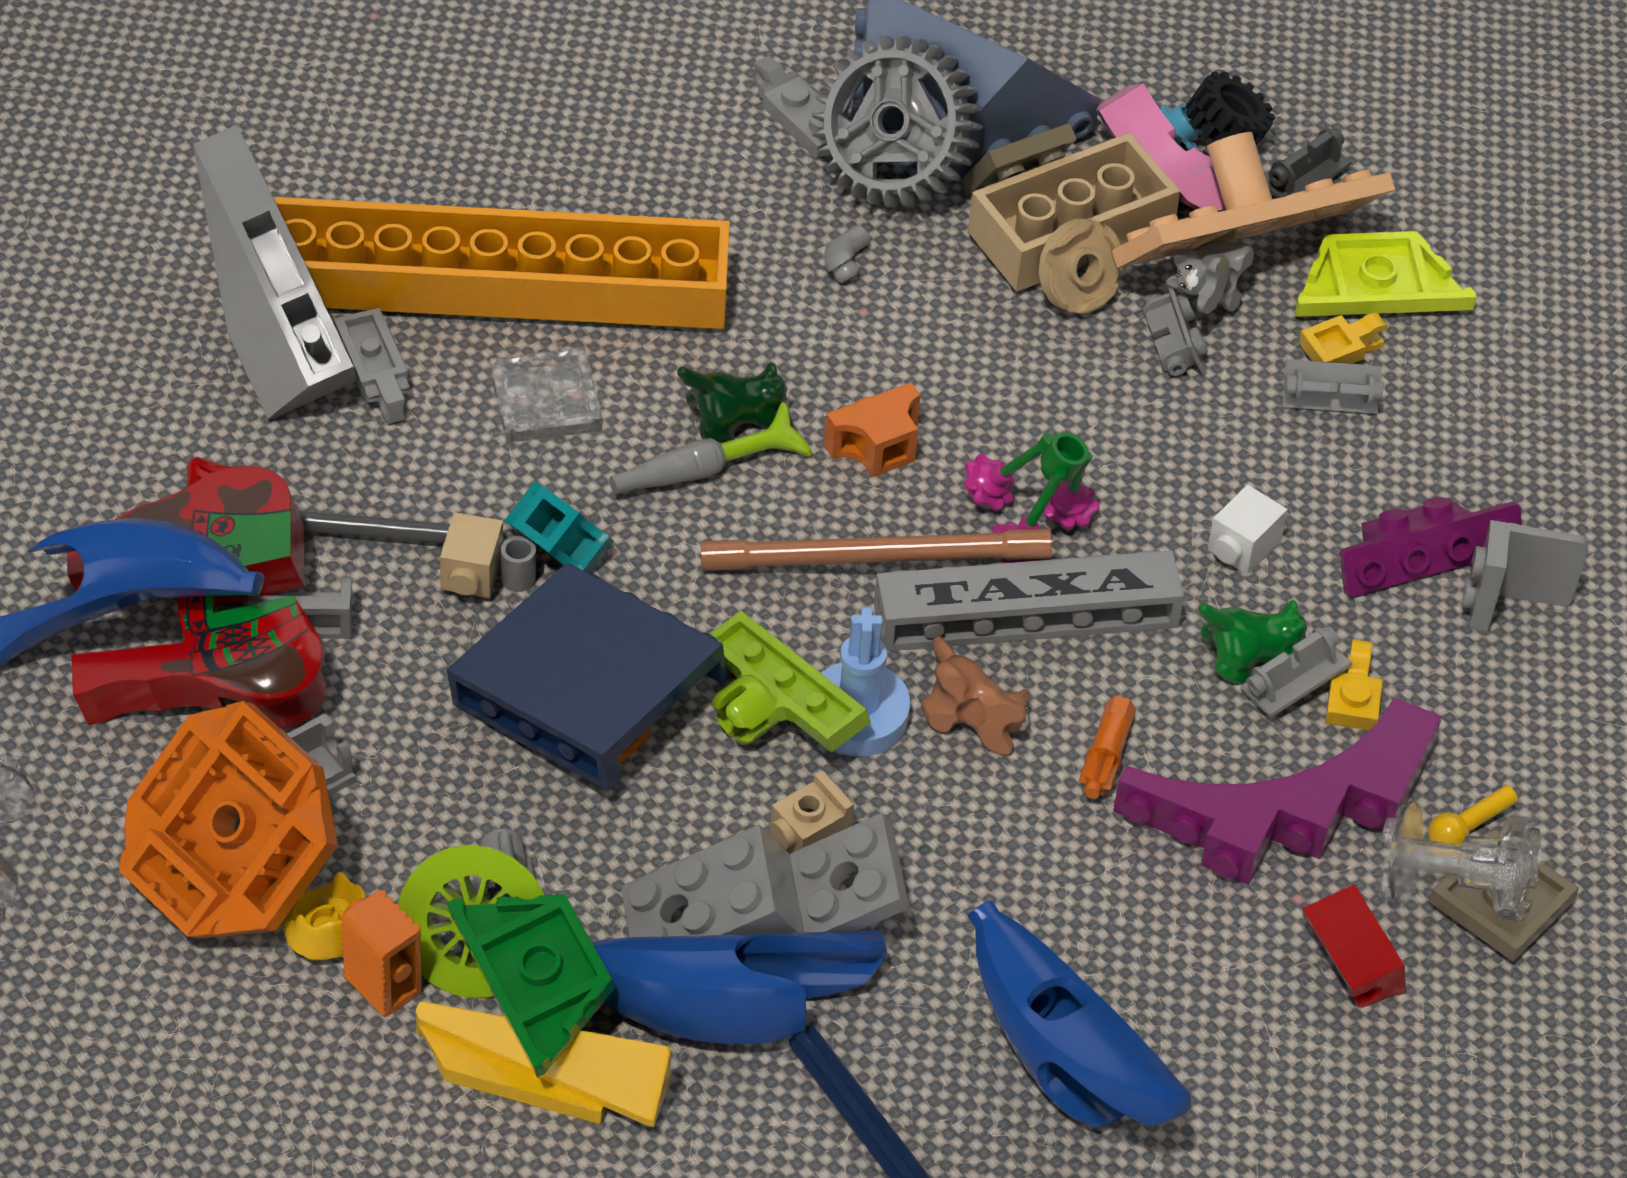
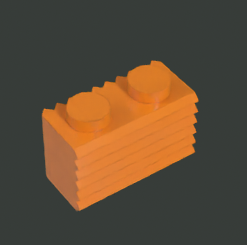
M378 890L367 898H360L354 901L340 918L342 921L340 926L343 928L341 930L343 934L341 937L343 943L341 945L344 947L342 949L344 953L342 956L344 959L343 970L345 971L343 976L383 1017H388L422 994L421 925L414 924V918H408L407 911H400V904H393V897H386V891Z

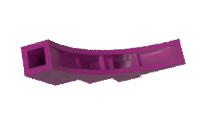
M1394 697L1377 724L1352 747L1321 765L1283 778L1248 784H1203L1165 778L1126 766L1118 780L1113 812L1125 816L1134 823L1145 824L1170 834L1181 842L1192 843L1204 848L1201 866L1213 870L1222 877L1233 878L1249 885L1272 840L1285 845L1292 851L1305 853L1321 859L1342 816L1356 820L1363 826L1376 828L1391 834L1434 748L1442 716Z

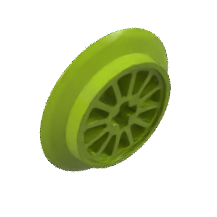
M461 845L444 849L424 860L411 873L399 897L400 911H407V917L414 918V924L421 925L422 976L428 982L445 992L468 998L493 997L476 962L470 960L471 953L466 943L464 942L465 945L461 958L450 952V949L459 940H463L449 913L447 905L436 902L435 897L439 892L448 901L464 899L465 905L496 904L497 897H503L506 893L511 897L518 896L522 899L530 900L537 898L539 895H544V892L526 867L502 851L478 845ZM469 876H479L481 878L477 896L474 894ZM453 879L459 881L463 897L448 884L449 881ZM490 880L500 885L502 889L491 900H488L486 895ZM432 913L448 917L450 921L434 924ZM446 931L455 932V936L446 945H443L437 936L438 933Z

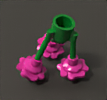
M1068 432L1059 433L1055 437L1049 433H1044L1036 445L1007 464L1001 460H991L985 454H980L975 457V461L970 460L965 464L967 478L964 482V487L968 494L973 497V501L977 505H987L994 511H998L1003 508V504L1007 505L1013 501L1011 491L1014 483L1013 473L1041 455V472L1049 481L1030 514L1022 517L1018 525L1014 522H1009L1006 525L994 524L992 527L993 533H1002L1007 530L1038 529V520L1043 512L1047 520L1056 522L1066 530H1070L1076 525L1080 527H1087L1089 525L1090 517L1098 512L1100 505L1093 499L1095 495L1094 489L1083 486L1081 483L1085 469L1093 459V455L1088 451L1087 445L1081 438ZM1002 558V560H1003L1004 563L1027 562V561H1040V560H1042V559L1007 560V559H1005V558Z

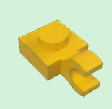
M1378 313L1368 314L1351 324H1348L1344 317L1340 315L1301 330L1299 344L1312 361L1353 364L1363 360L1365 352H1372L1384 346L1385 341L1378 332L1386 330L1387 324Z
M1352 639L1351 651L1348 655V660L1352 666L1346 669V673H1340L1330 680L1325 724L1370 730L1377 724L1383 679L1368 677L1372 642Z

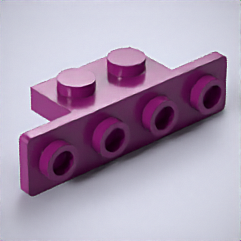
M1435 497L1425 500L1423 506L1414 509L1384 511L1379 514V518L1361 523L1364 543L1340 550L1344 593L1354 597L1472 564L1475 547H1483L1490 520L1522 525L1520 505L1512 501L1470 512L1449 498Z

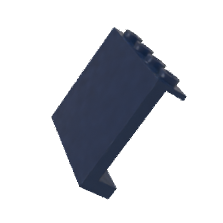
M568 562L446 669L452 702L455 707L607 791L621 779L618 756L705 675L721 684L727 680L723 643L719 642L714 636L702 633L688 626L671 613L662 612L641 601L636 595L624 592L606 583L596 574L585 572Z

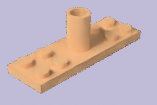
M1244 132L1220 139L1207 146L1226 207L1225 211L1218 212L1216 205H1211L1190 212L1189 218L1178 220L1177 214H1172L1149 222L1150 227L1126 234L1128 242L1113 249L1112 254L1116 267L1121 268L1201 249L1217 240L1231 242L1348 214L1393 192L1395 187L1390 172L1371 176L1370 170L1367 169L1343 177L1344 182L1333 184L1332 178L1323 179L1306 185V191L1272 199L1252 132Z

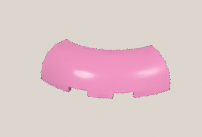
M1144 83L1124 87L1097 107V113L1113 138L1131 132L1180 190L1179 202L1195 209L1216 205L1217 210L1226 209L1211 158L1195 147L1186 152L1174 141L1176 138L1175 128L1157 106Z

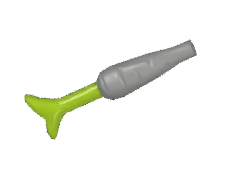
M782 402L779 405L773 422L765 431L721 444L712 438L696 440L659 455L629 471L610 476L609 480L611 489L616 495L634 489L666 486L708 478L721 472L727 461L767 449H782L805 457H811L812 450L804 437L790 426V410L787 404Z

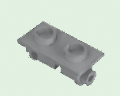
M1167 284L1169 293L1151 295L1147 298L1143 309L1154 339H1156L1154 342L1160 357L1161 366L1169 374L1178 376L1183 374L1187 367L1197 364L1203 376L1207 373L1201 355L1208 353V349L1199 327L1191 328L1189 321L1197 318L1188 294L1182 293L1178 295L1176 289Z
M1286 359L1282 407L1378 414L1379 400H1382L1384 387L1383 381H1380L1382 366Z
M1330 626L1325 629L1317 627L1312 631L1311 635L1292 646L1293 653L1290 655L1283 652L1263 666L1253 668L1251 670L1252 676L1246 679V683L1240 686V689L1272 718L1352 666V664L1334 647L1340 643L1334 629Z

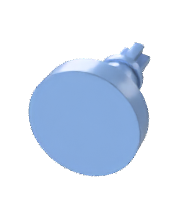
M869 607L861 608V615H852L850 637L841 646V663L832 665L821 672V674L868 711L871 723L835 750L837 753L856 757L880 754L895 746L907 730L910 712V695L906 685L899 676L885 667L887 649L881 641L882 616L872 615V608Z

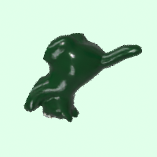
M773 362L769 363L758 376L741 377L723 372L701 374L682 366L677 370V375L682 382L692 387L687 391L685 398L691 408L700 411L701 421L698 430L701 436L705 439L712 438L720 444L734 440L735 431L741 424L751 423L763 429H768L775 418L779 405L782 402H786L789 398V388L786 386L783 378L778 375L776 365Z

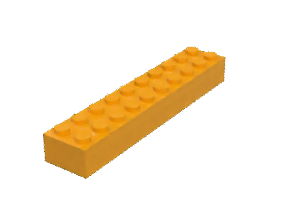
M273 197L326 308L350 310L380 308L381 311L724 329L730 221Z

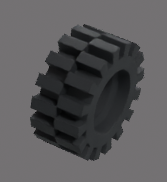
M1215 71L1207 75L1186 104L1188 109L1186 112L1187 118L1193 119L1190 123L1192 127L1202 130L1200 136L1204 140L1210 138L1214 142L1232 135L1252 132L1257 146L1274 124L1275 115L1270 113L1273 109L1270 103H1263L1266 97L1261 92L1256 94L1252 91L1255 86L1249 82L1246 85L1242 84L1241 77L1234 75L1231 79L1229 73L1223 71L1220 74Z

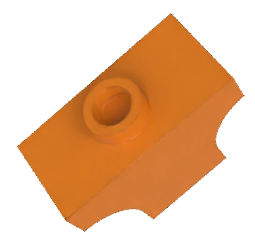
M910 382L872 397H864L856 403L826 413L824 448L832 459L847 457L859 461L866 467L872 477L915 462L920 393Z

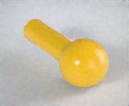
M1506 784L1459 815L1451 812L1439 814L1429 825L1428 838L1432 845L1441 851H1459L1467 844L1472 830L1517 803L1518 797L1513 788Z

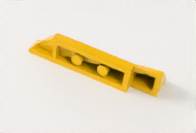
M420 1001L416 1008V1032L419 1038L424 1037L435 1056L436 1067L444 1081L601 1124L608 1108L651 1127L655 1125L670 1085L672 1051L667 1046L581 1030L549 1070L537 1078L505 1016Z

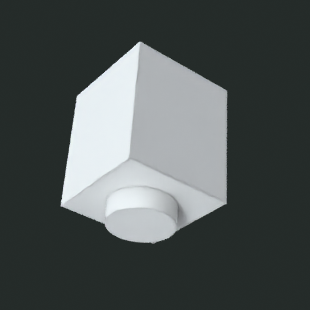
M1247 484L1213 518L1207 550L1216 555L1222 562L1230 564L1248 575L1281 542L1288 509Z

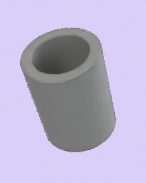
M513 536L506 539L501 545V582L508 590L515 592L526 591L536 581V546L527 537Z

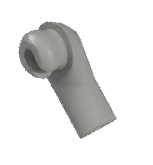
M861 225L853 226L832 240L825 249V266L828 272L832 271L838 282L843 283L859 271V267L852 260V257L870 243V237Z

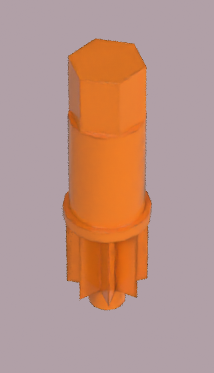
M1115 695L1106 702L1092 746L1089 747L1086 753V760L1078 781L1084 784L1082 791L1085 792L1088 798L1097 799L1100 794L1105 797L1106 791L1112 788L1117 770L1122 762L1121 754L1136 712L1129 698Z

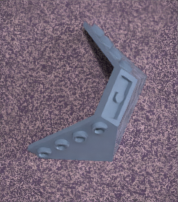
M866 0L865 9L856 8L855 35H861L863 39H855L854 51L859 52L862 56V42L864 41L873 42L878 48L879 36L891 37L895 43L897 35L909 36L911 43L914 38L925 39L928 42L927 49L933 44L941 46L944 49L942 58L945 55H950L958 59L953 71L962 69L969 73V76L962 82L961 86H972L978 90L977 93L967 98V101L970 104L982 107L981 111L970 114V121L981 124L983 128L970 131L969 138L979 144L978 148H965L963 154L972 161V164L969 166L957 163L954 167L960 174L961 179L988 151L1068 123H1070L1076 138H1081L1095 132L1098 116L1096 109L1099 106L1100 98L1029 58L904 0ZM930 75L922 80L943 119L948 116L946 100L937 81ZM868 77L862 82L853 98H861V102H852L851 121L873 83V80ZM897 107L888 109L882 119L883 127L889 134L897 133L904 124L903 113ZM917 162L889 163L912 175L917 174ZM946 177L943 178L945 183L953 181Z

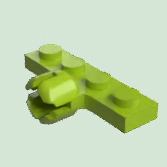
M743 611L738 612L710 633L719 642L723 643L726 668L738 677L716 693L711 705L714 709H717L716 719L720 726L731 738L737 736L734 740L738 744H753L776 727L778 722L789 720L798 725L832 753L871 723L865 707Z

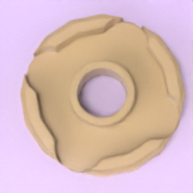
M1073 219L1060 225L1048 238L1040 256L1038 273L1042 290L1052 304L1068 312L1091 313L1102 308L1115 295L1120 284L1116 283L1119 271H1124V267H1116L1112 254L1113 249L1122 245L1113 229L1092 219ZM1086 255L1088 257V268L1086 273L1079 278L1077 275V264Z

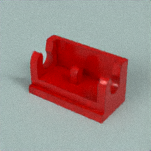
M1355 884L1302 908L1304 918L1307 923H1310L1311 930L1323 944L1359 1008L1375 1004L1396 994L1398 996L1406 992L1405 965Z

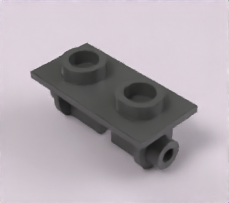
M1325 128L1319 132L1316 139L1286 159L1274 162L1271 169L1265 173L1270 193L1276 198H1281L1300 191H1306V185L1323 179L1333 178L1349 167L1352 161L1341 154L1342 144L1345 140L1342 132L1337 128Z

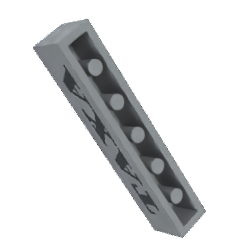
M1173 550L1142 551L1130 554L1092 555L1089 557L1042 559L1040 561L1014 563L997 562L989 565L947 566L937 569L897 570L877 573L874 609L875 614L881 615L883 619L881 641L886 646L887 651L934 648L933 640L938 636L942 637L949 646L1179 628L1184 593Z

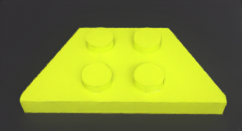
M1417 231L1325 234L1319 248L1318 257L1313 262L1308 273L1303 292L1298 296L1295 314L1296 317L1474 310L1477 296L1471 287L1462 289L1451 277L1453 268L1441 256L1432 252L1430 244Z

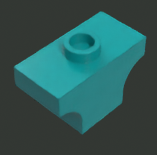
M535 481L504 520L509 526L524 537L532 540L536 546L563 566L568 562L585 572H592L614 543L613 539L587 520L581 513Z

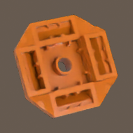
M240 701L229 704L227 707L189 715L127 801L124 826L125 850L121 851L119 872L187 937L202 939L276 931L338 846L324 768L252 703ZM240 816V824L235 832V823Z

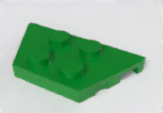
M565 894L539 895L537 898L530 900L522 899L518 896L497 897L496 904L465 905L464 899H454L447 902L449 913L533 1071L537 1078L544 1075L615 989L609 972Z

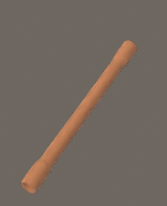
M1051 529L1007 530L1002 533L762 542H750L747 540L701 542L703 571L745 570L750 567L985 558H1005L1007 560L1052 559Z

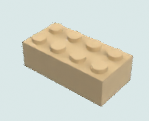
M1131 132L972 192L968 233L1017 292L1040 283L1038 272L1041 253L1048 238L1060 225L1073 219H1092L1113 229L1123 245L1128 242L1126 234L1150 227L1149 222L1155 219L1177 214L1180 190ZM1086 255L1079 260L1077 268L1088 264V257Z

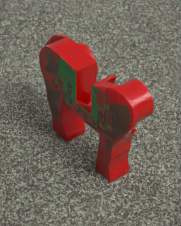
M194 457L187 465V488L163 499L141 504L116 518L167 520L206 534L233 553L249 572H261L264 575V583L259 596L304 587L303 522L286 482L282 477L269 469L257 466L232 467L200 457ZM78 552L67 553V575L75 592L81 586L84 576V565ZM250 595L177 598V605L185 637L182 642L72 654L73 696L88 725L101 723L124 713L141 710L164 711L185 706L217 709L224 707L222 698L252 703L279 728H290L310 719L324 702L327 689L325 678L322 674L325 659L324 647L318 633L294 595L216 612L215 606L247 600Z

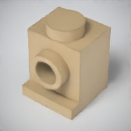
M822 770L814 775L813 782L772 805L771 822L769 824L770 834L785 850L792 853L851 827L854 804Z

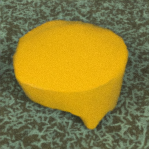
M337 872L330 883L305 891L283 921V932L287 945L296 953L310 960L320 961L342 957L344 955L342 952L344 947L341 945L343 943L341 939L343 936L341 930L343 928L340 926L342 924L340 918L354 901L366 898L361 886L351 883L343 872Z

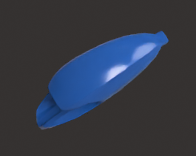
M141 518L105 520L57 532L32 545L28 552L43 550L47 555L78 552L84 565V576L81 586L75 594L66 598L0 616V667L50 636L85 621L155 596L162 599L196 596H259L264 583V575L261 572H249L233 553L206 534L167 520Z
M987 901L979 905L967 915L975 926L976 958L985 992L998 1023L1029 1074L1042 1091L1063 1112L1078 1121L1095 1127L1109 1125L1125 1115L1146 1126L1161 1125L1189 1111L1191 1108L1190 1092L1121 1016L1047 945L1021 924L999 912L993 901Z
M879 930L628 937L592 942L613 980L615 989L605 1000L621 1015L659 1032L690 1040L721 1044L769 1043L785 1039L805 1030L806 999L827 996L864 985L874 975L887 953L886 942Z

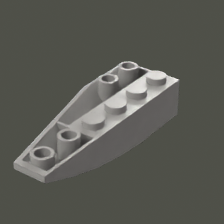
M238 125L194 143V153L227 332L268 421L358 381L349 355Z

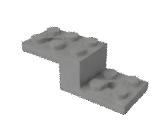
M883 813L790 854L759 824L621 886L629 937L856 932L910 909L893 825ZM858 871L853 885L848 889L840 890L843 879L850 873ZM688 904L682 914V918L677 922L670 923L676 909Z

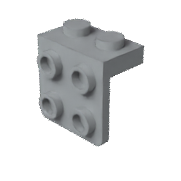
M1490 520L1483 547L1476 546L1471 565V575L1474 576V579L1466 578L1461 606L1470 608L1468 629L1488 632L1498 596L1564 607L1570 605L1588 552V539L1584 536L1567 532Z

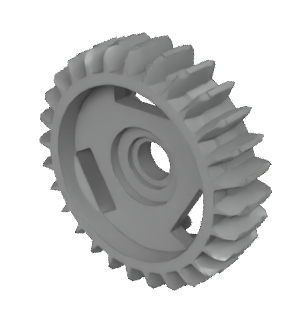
M897 35L894 43L891 37L879 36L878 48L873 42H862L863 56L854 50L846 51L850 65L833 63V67L840 76L837 80L823 78V83L831 89L829 95L815 96L816 100L825 104V111L813 113L812 117L824 122V129L815 131L812 135L817 138L826 139L827 145L819 149L817 153L820 156H833L832 161L825 167V170L831 173L842 171L836 183L843 187L852 185L850 194L854 197L861 198L867 193L866 201L870 204L878 205L883 199L885 207L895 208L900 200L903 206L912 207L915 206L916 195L923 202L932 201L931 188L939 193L948 192L944 177L955 181L961 180L960 174L954 168L957 163L969 166L972 164V161L963 154L965 148L979 147L977 142L969 138L970 131L981 130L983 127L981 124L970 121V114L981 111L982 107L970 104L967 101V98L977 93L978 90L972 86H961L962 82L969 76V73L962 69L953 71L958 59L950 55H945L942 58L944 49L935 44L930 45L927 49L928 42L925 39L914 38L911 43L909 36ZM930 75L937 81L946 100L948 116L943 119L922 80ZM868 77L873 80V83L851 121L847 116L852 98L862 82ZM897 107L903 113L904 124L900 131L895 134H889L883 127L882 119L888 109ZM917 162V174L910 178H877V163Z

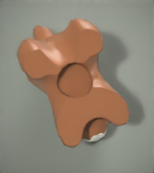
M942 637L934 638V654L940 663L936 665L934 670L936 681L932 692L922 702L925 719L932 728L940 732H948L959 722L965 723L975 729L982 743L993 753L1003 756L1010 754L1014 744L1009 734L1024 731L1029 725L1027 705L1030 696L1029 690L1023 689L1019 692L1010 693L1003 690L984 673L977 662L965 656L956 655Z

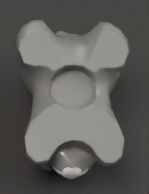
M1217 240L1201 249L1185 252L1186 255L1180 253L1174 255L1173 260L1177 266V273L1166 279V282L1169 286L1180 289L1186 294L1197 295V311L1209 314L1218 303L1227 312L1236 310L1242 297L1237 288V280L1241 273L1252 264L1254 252L1250 245Z

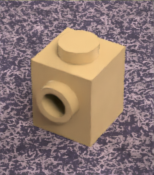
M453 513L440 555L441 590L452 591L461 595L490 598L501 562L503 520Z

